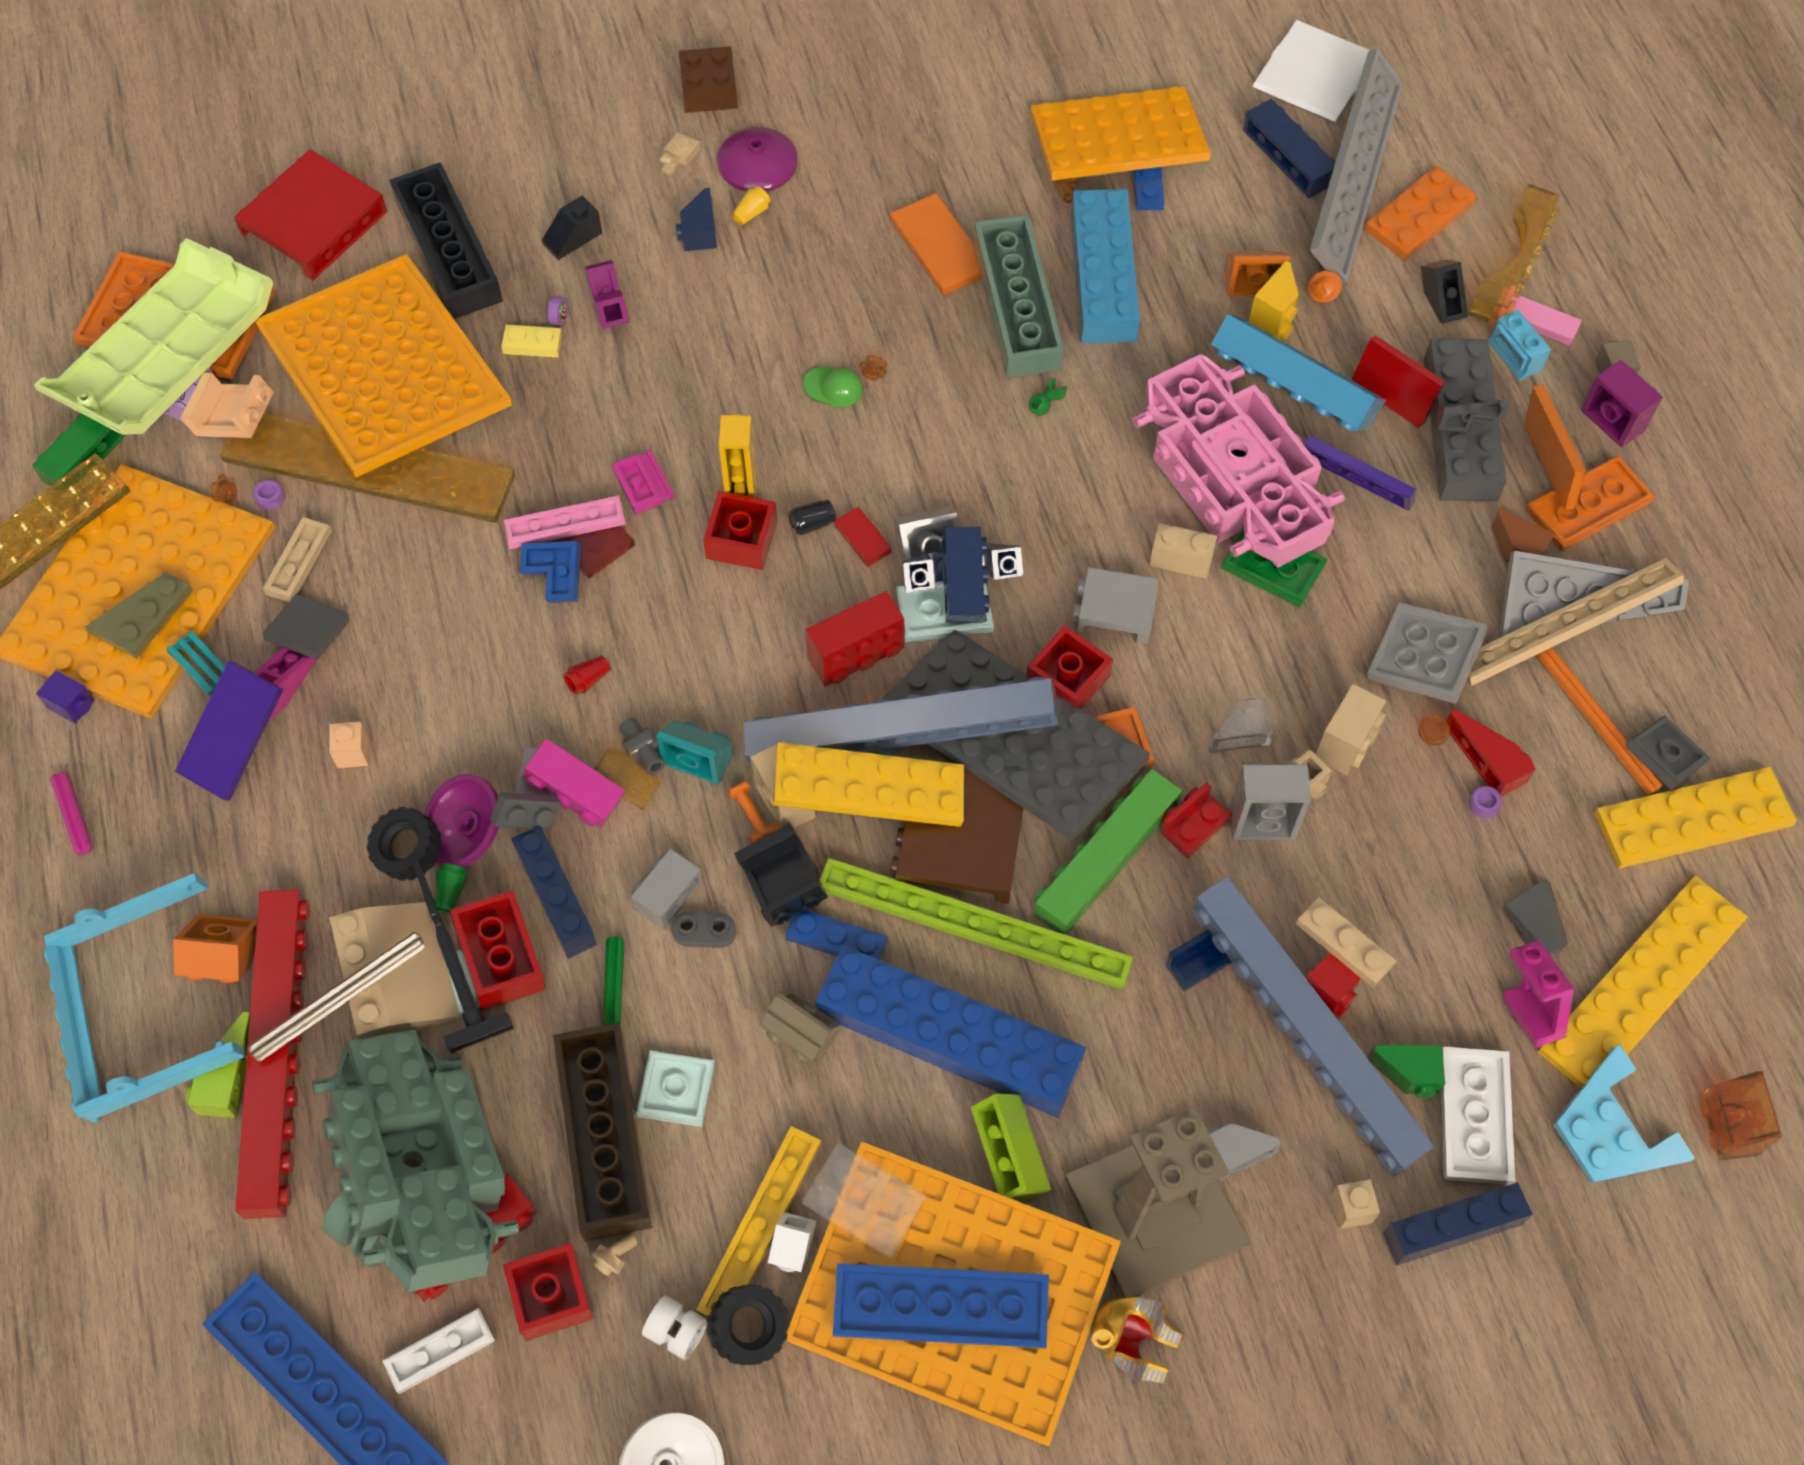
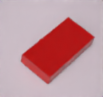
M859 507L834 520L837 530L866 567L892 553L891 546Z

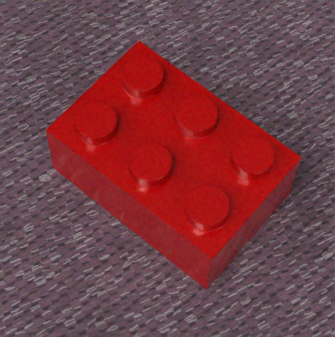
M887 590L805 629L807 658L824 687L831 683H840L848 675L858 670H867L875 662L885 657L891 658L904 649V617Z
M513 890L450 910L453 927L482 1011L545 990L543 975Z

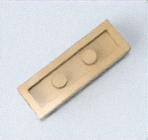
M302 517L263 587L265 595L290 602L298 594L332 532L330 525Z
M1319 897L1296 922L1297 926L1373 989L1397 962Z

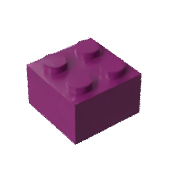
M1619 360L1596 376L1581 411L1622 448L1646 430L1663 397L1654 387L1643 380L1633 368Z

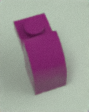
M609 260L585 266L590 293L602 329L630 323L613 261Z

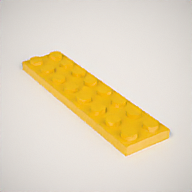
M1695 875L1569 1016L1566 1038L1543 1045L1538 1053L1579 1088H1582L1591 1077L1594 1069H1597L1606 1058L1608 1051L1612 1047L1620 1044L1627 1055L1748 916Z

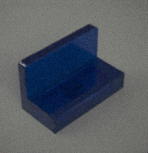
M1207 929L1169 952L1166 968L1185 992L1233 962L1225 952L1222 953L1216 948L1212 941V933Z

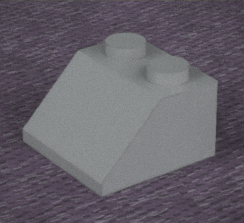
M951 506L893 518L902 561L925 551L942 549V534L945 527H959L957 512Z

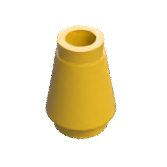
M761 187L749 188L731 215L739 225L743 226L767 210L771 199Z

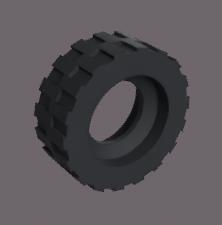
M399 807L396 810L391 809L387 814L379 817L376 824L374 823L371 828L372 831L367 838L368 857L378 870L391 878H396L399 881H405L406 879L414 880L417 877L413 866L414 862L419 861L424 874H426L425 872L434 866L435 860L439 858V851L442 848L441 832L437 829L436 823L420 811L411 807L409 809L406 807ZM402 830H413L418 836L416 848L408 857L396 858L391 852L394 838Z
M756 1284L741 1285L723 1292L718 1296L719 1299L713 1302L710 1308L712 1309L711 1313L707 1318V1334L710 1336L712 1347L718 1351V1355L721 1358H726L728 1362L733 1364L757 1365L762 1364L763 1361H769L775 1353H779L783 1348L782 1344L788 1336L787 1328H789V1321H787L786 1315L788 1312L786 1307L782 1305L781 1298L773 1294L774 1291L769 1288H762L761 1285ZM743 1307L757 1309L764 1319L762 1335L751 1343L741 1342L732 1331V1319L735 1313Z

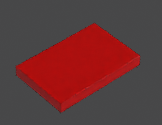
M1376 335L1369 340L1351 379L1386 399L1384 405L1418 428L1425 424L1446 383Z

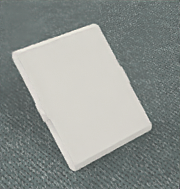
M1296 20L1283 41L1273 51L1270 60L1254 82L1253 87L1333 122H1337L1353 96L1356 95L1369 50Z

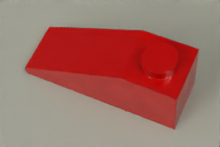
M1455 709L1450 712L1444 724L1445 729L1488 786L1493 787L1503 796L1528 783L1536 769L1531 757L1527 753H1524L1516 743Z

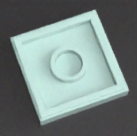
M650 1050L636 1116L703 1127L715 1069V1060Z

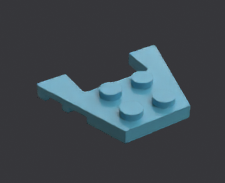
M1620 1044L1608 1051L1606 1058L1597 1069H1594L1580 1091H1577L1553 1122L1554 1128L1590 1183L1689 1162L1695 1159L1678 1132L1668 1135L1648 1148L1610 1091L1611 1086L1637 1071Z

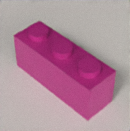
M545 739L526 765L522 775L525 783L531 789L537 792L544 791L548 795L556 796L561 802V808H570L579 814L578 817L582 822L592 827L596 825L602 828L625 792L623 788L548 739Z

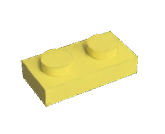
M505 325L501 346L503 354L559 358L563 336L561 328Z

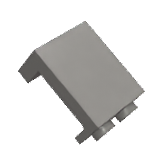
M1088 567L1086 579L1080 578L1077 595L1083 596L1082 604L1076 603L1073 621L1078 622L1077 632L1083 633L1084 626H1092L1137 634L1136 643L1148 645L1159 578Z

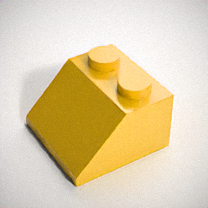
M1285 261L1254 296L1249 317L1250 323L1280 340H1286L1291 334L1294 327L1291 323L1298 312L1296 304L1299 294L1291 263Z

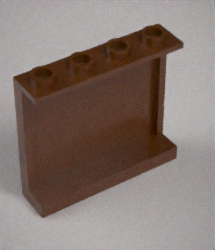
M964 768V822L961 827L905 821V827L898 828L896 846L901 847L899 857L893 856L891 875H895L898 881L904 880L997 895L996 903L1009 904L1024 808Z

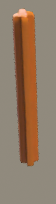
M1551 647L1539 653L1537 657L1645 793L1652 795L1659 791L1663 786L1662 782L1625 747L1629 741L1555 649Z

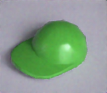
M815 368L807 372L803 381L805 392L810 399L833 407L844 408L855 404L863 395L864 390L858 373L849 368Z

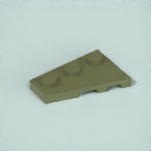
M165 572L89 623L85 628L93 636L137 659L192 593L193 589L190 584Z

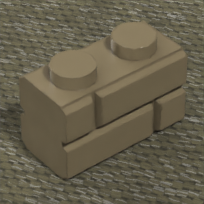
M789 988L778 992L769 1006V1010L760 1022V1026L767 1030L766 1034L771 1040L777 1043H786L794 1049L793 1054L805 1062H815L822 1058L841 1028V1024Z

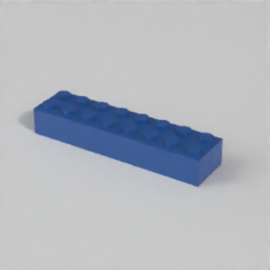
M842 945L815 1001L816 1008L841 1024V1026L998 1093L1020 1095L1022 1103L1059 1118L1086 1050V1047L845 945Z

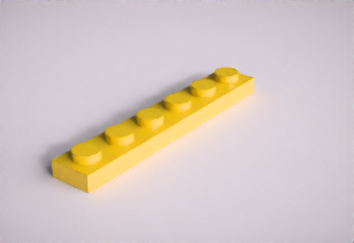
M790 1127L696 1309L698 1314L708 1318L712 1310L710 1308L713 1302L719 1299V1295L729 1291L732 1287L751 1284L773 1241L778 1220L783 1212L787 1213L822 1144L820 1139L795 1127Z

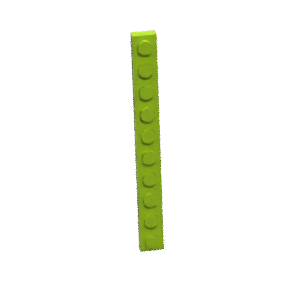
M828 858L820 878L827 894L1120 990L1124 989L1134 957L834 859Z

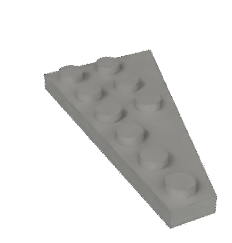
M1512 551L1510 552L1498 639L1637 571ZM1684 579V584L1603 623L1685 610L1689 580Z

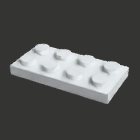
M1443 1046L1442 1054L1446 1083L1441 1090L1444 1180L1501 1185L1514 1184L1515 1163L1509 1052Z

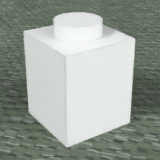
M783 1212L775 1227L768 1263L776 1265L782 1271L801 1272L809 1256L816 1221Z

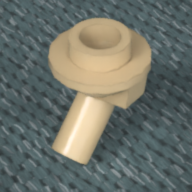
M629 1234L612 1244L609 1248L600 1244L591 1253L596 1258L592 1264L606 1276H609L611 1272L619 1275L625 1264L619 1256L637 1245L636 1238Z

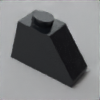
M583 195L560 208L544 235L542 244L557 260L562 259L602 234L599 212Z
M1445 259L1422 265L1421 273L1424 294L1439 322L1444 324L1468 317L1461 262Z

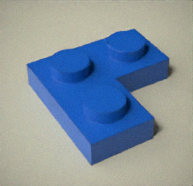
M577 541L524 543L521 546L520 573L523 575L547 574L545 600L549 603L578 602L581 544Z

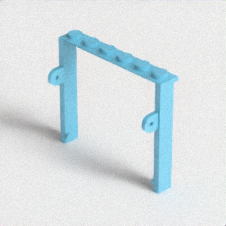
M196 873L102 912L97 909L81 910L74 915V924L44 936L46 946L44 956L49 964L51 973L49 984L55 995L57 1006L55 1008V1016L60 1023L62 1034L60 1045L67 1061L65 1073L68 1081L71 1083L73 1094L71 1106L78 1117L96 1123L101 1121L100 1117L245 1057L243 1047L233 1042L224 1044L223 1041L215 1043L216 1048L142 1079L136 1080L126 1076L114 1078L106 1083L108 1093L101 1095L74 945L207 890V881Z

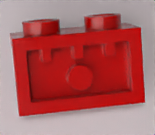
M1207 782L1199 789L1197 787L1191 789L1185 796V802L1178 808L1175 806L1171 807L1162 817L1164 822L1160 834L1187 859L1228 823L1232 817V814L1210 795L1212 786Z

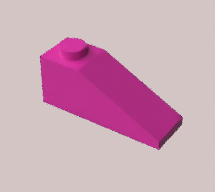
M283 647L254 671V673L284 689L269 721L287 706L316 659Z

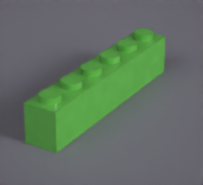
M1153 769L1145 777L1140 775L1130 788L1132 792L1126 799L1121 797L1115 803L1111 810L1113 814L1108 820L1101 819L1092 832L1094 836L1088 843L1082 841L1073 853L1075 858L1068 865L1063 863L1058 868L1053 877L1055 879L1049 887L1043 886L1038 891L1033 900L1035 902L1034 915L1056 932L1066 935L1162 824L1164 814L1171 807H1176L1179 804L1182 793L1180 788Z

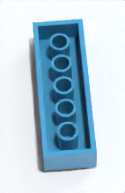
M1073 190L1071 224L1081 343L1137 342L1140 316L1128 190Z
M1227 314L1211 345L1218 348L1216 354L1228 361L1242 362L1241 368L1253 375H1265L1264 381L1277 389L1285 390L1288 388L1291 390L1288 394L1289 396L1302 403H1314L1313 409L1326 417L1334 418L1336 416L1340 418L1338 424L1350 431L1369 430L1386 399L1241 317Z

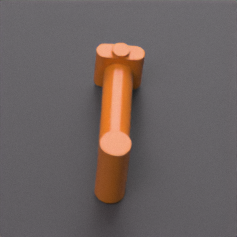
M743 781L729 788L727 793L731 800L737 799L756 830L755 833L748 836L752 844L781 828L776 821L767 826L748 794L749 784Z

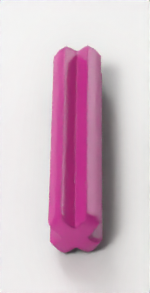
M63 771L53 774L50 781L73 849L78 855L89 853L93 850V845L70 777Z

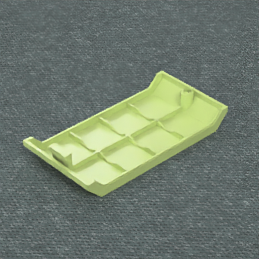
M186 238L179 245L176 264L59 378L43 377L34 384V387L37 391L122 435L143 434L261 316L267 308L273 282L271 278L234 261L232 256L213 247L206 248Z

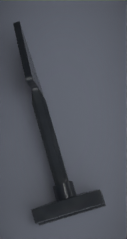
M417 861L413 863L429 914L435 923L439 946L464 1011L462 1017L466 1028L444 1036L446 1046L451 1054L511 1031L514 1027L507 1012L485 1020L481 1008H477L451 936L445 928L420 862Z

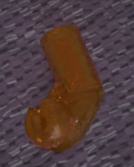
M1079 177L1056 180V189L1065 203L1072 201V189L1075 188V184L1079 183Z

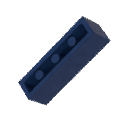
M1271 98L1246 112L1243 131L1309 199L1328 188L1335 160L1329 157L1319 147L1318 143L1312 140L1303 131L1302 127L1288 116L1281 106Z
M537 826L511 838L517 856L567 958L569 959L596 946L597 943L593 930L542 827Z
M1517 1182L1392 1222L1383 1232V1235L1397 1266L1521 1226L1533 1214Z

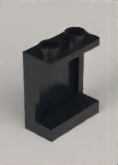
M791 824L734 853L738 863L744 869L761 906V914L771 927L787 923L791 920L792 916L804 910L813 909L821 901L828 898L799 834Z

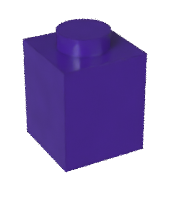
M57 670L54 671L36 693L46 708L75 724L81 716L87 714L91 704L95 701L84 685Z

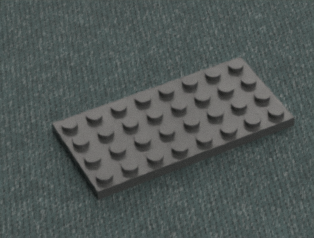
M953 630L882 699L895 701L902 700L909 695H920L923 697L935 695V693L942 690L957 692L964 691L971 686H982L984 688L997 686V684L1005 681L1014 683L1027 682L1030 678L958 631ZM1057 695L1059 725L927 743V745L954 763L964 765V768L1072 841L1077 838L1148 762L1150 755L1148 751Z

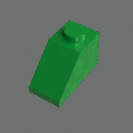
M1374 1045L1368 1055L1371 1064L1405 1094H1415L1417 1098H1432L1439 1094L1446 1084L1442 1045Z

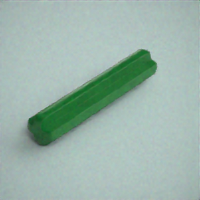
M619 936L606 939L603 1026L620 1023L621 1025L624 941Z

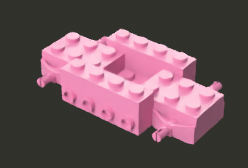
M1199 354L1148 379L1145 393L1147 408L1145 412L1132 417L1133 425L1138 429L1149 422H1155V424L1165 428L1157 434L1153 459L1208 532L1212 535H1217V543L1241 532L1244 526V539L1230 546L1233 556L1238 557L1248 550H1253L1255 553L1271 560L1277 568L1326 543L1327 537L1330 536L1334 525L1331 507L1344 502V494H1341L1342 491L1337 490L1325 496L1315 490L1322 469L1318 458L1315 455H1311L1304 446L1301 437L1291 430L1287 425L1285 417L1275 410L1264 392H1261L1253 384L1233 394L1231 382L1243 377L1245 374L1240 365L1225 371L1224 368L1218 367L1208 357ZM1235 449L1242 450L1246 453V456L1236 457L1231 451Z

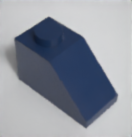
M704 188L680 212L681 224H676L678 241L683 240L684 251L717 248L710 188Z

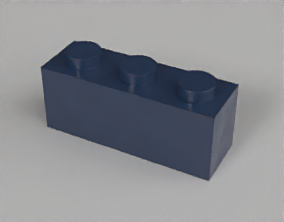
M945 527L943 531L942 557L945 623L981 622L985 613H989V595H984V584L988 583V566H983L982 555L987 553V539L981 536V527Z

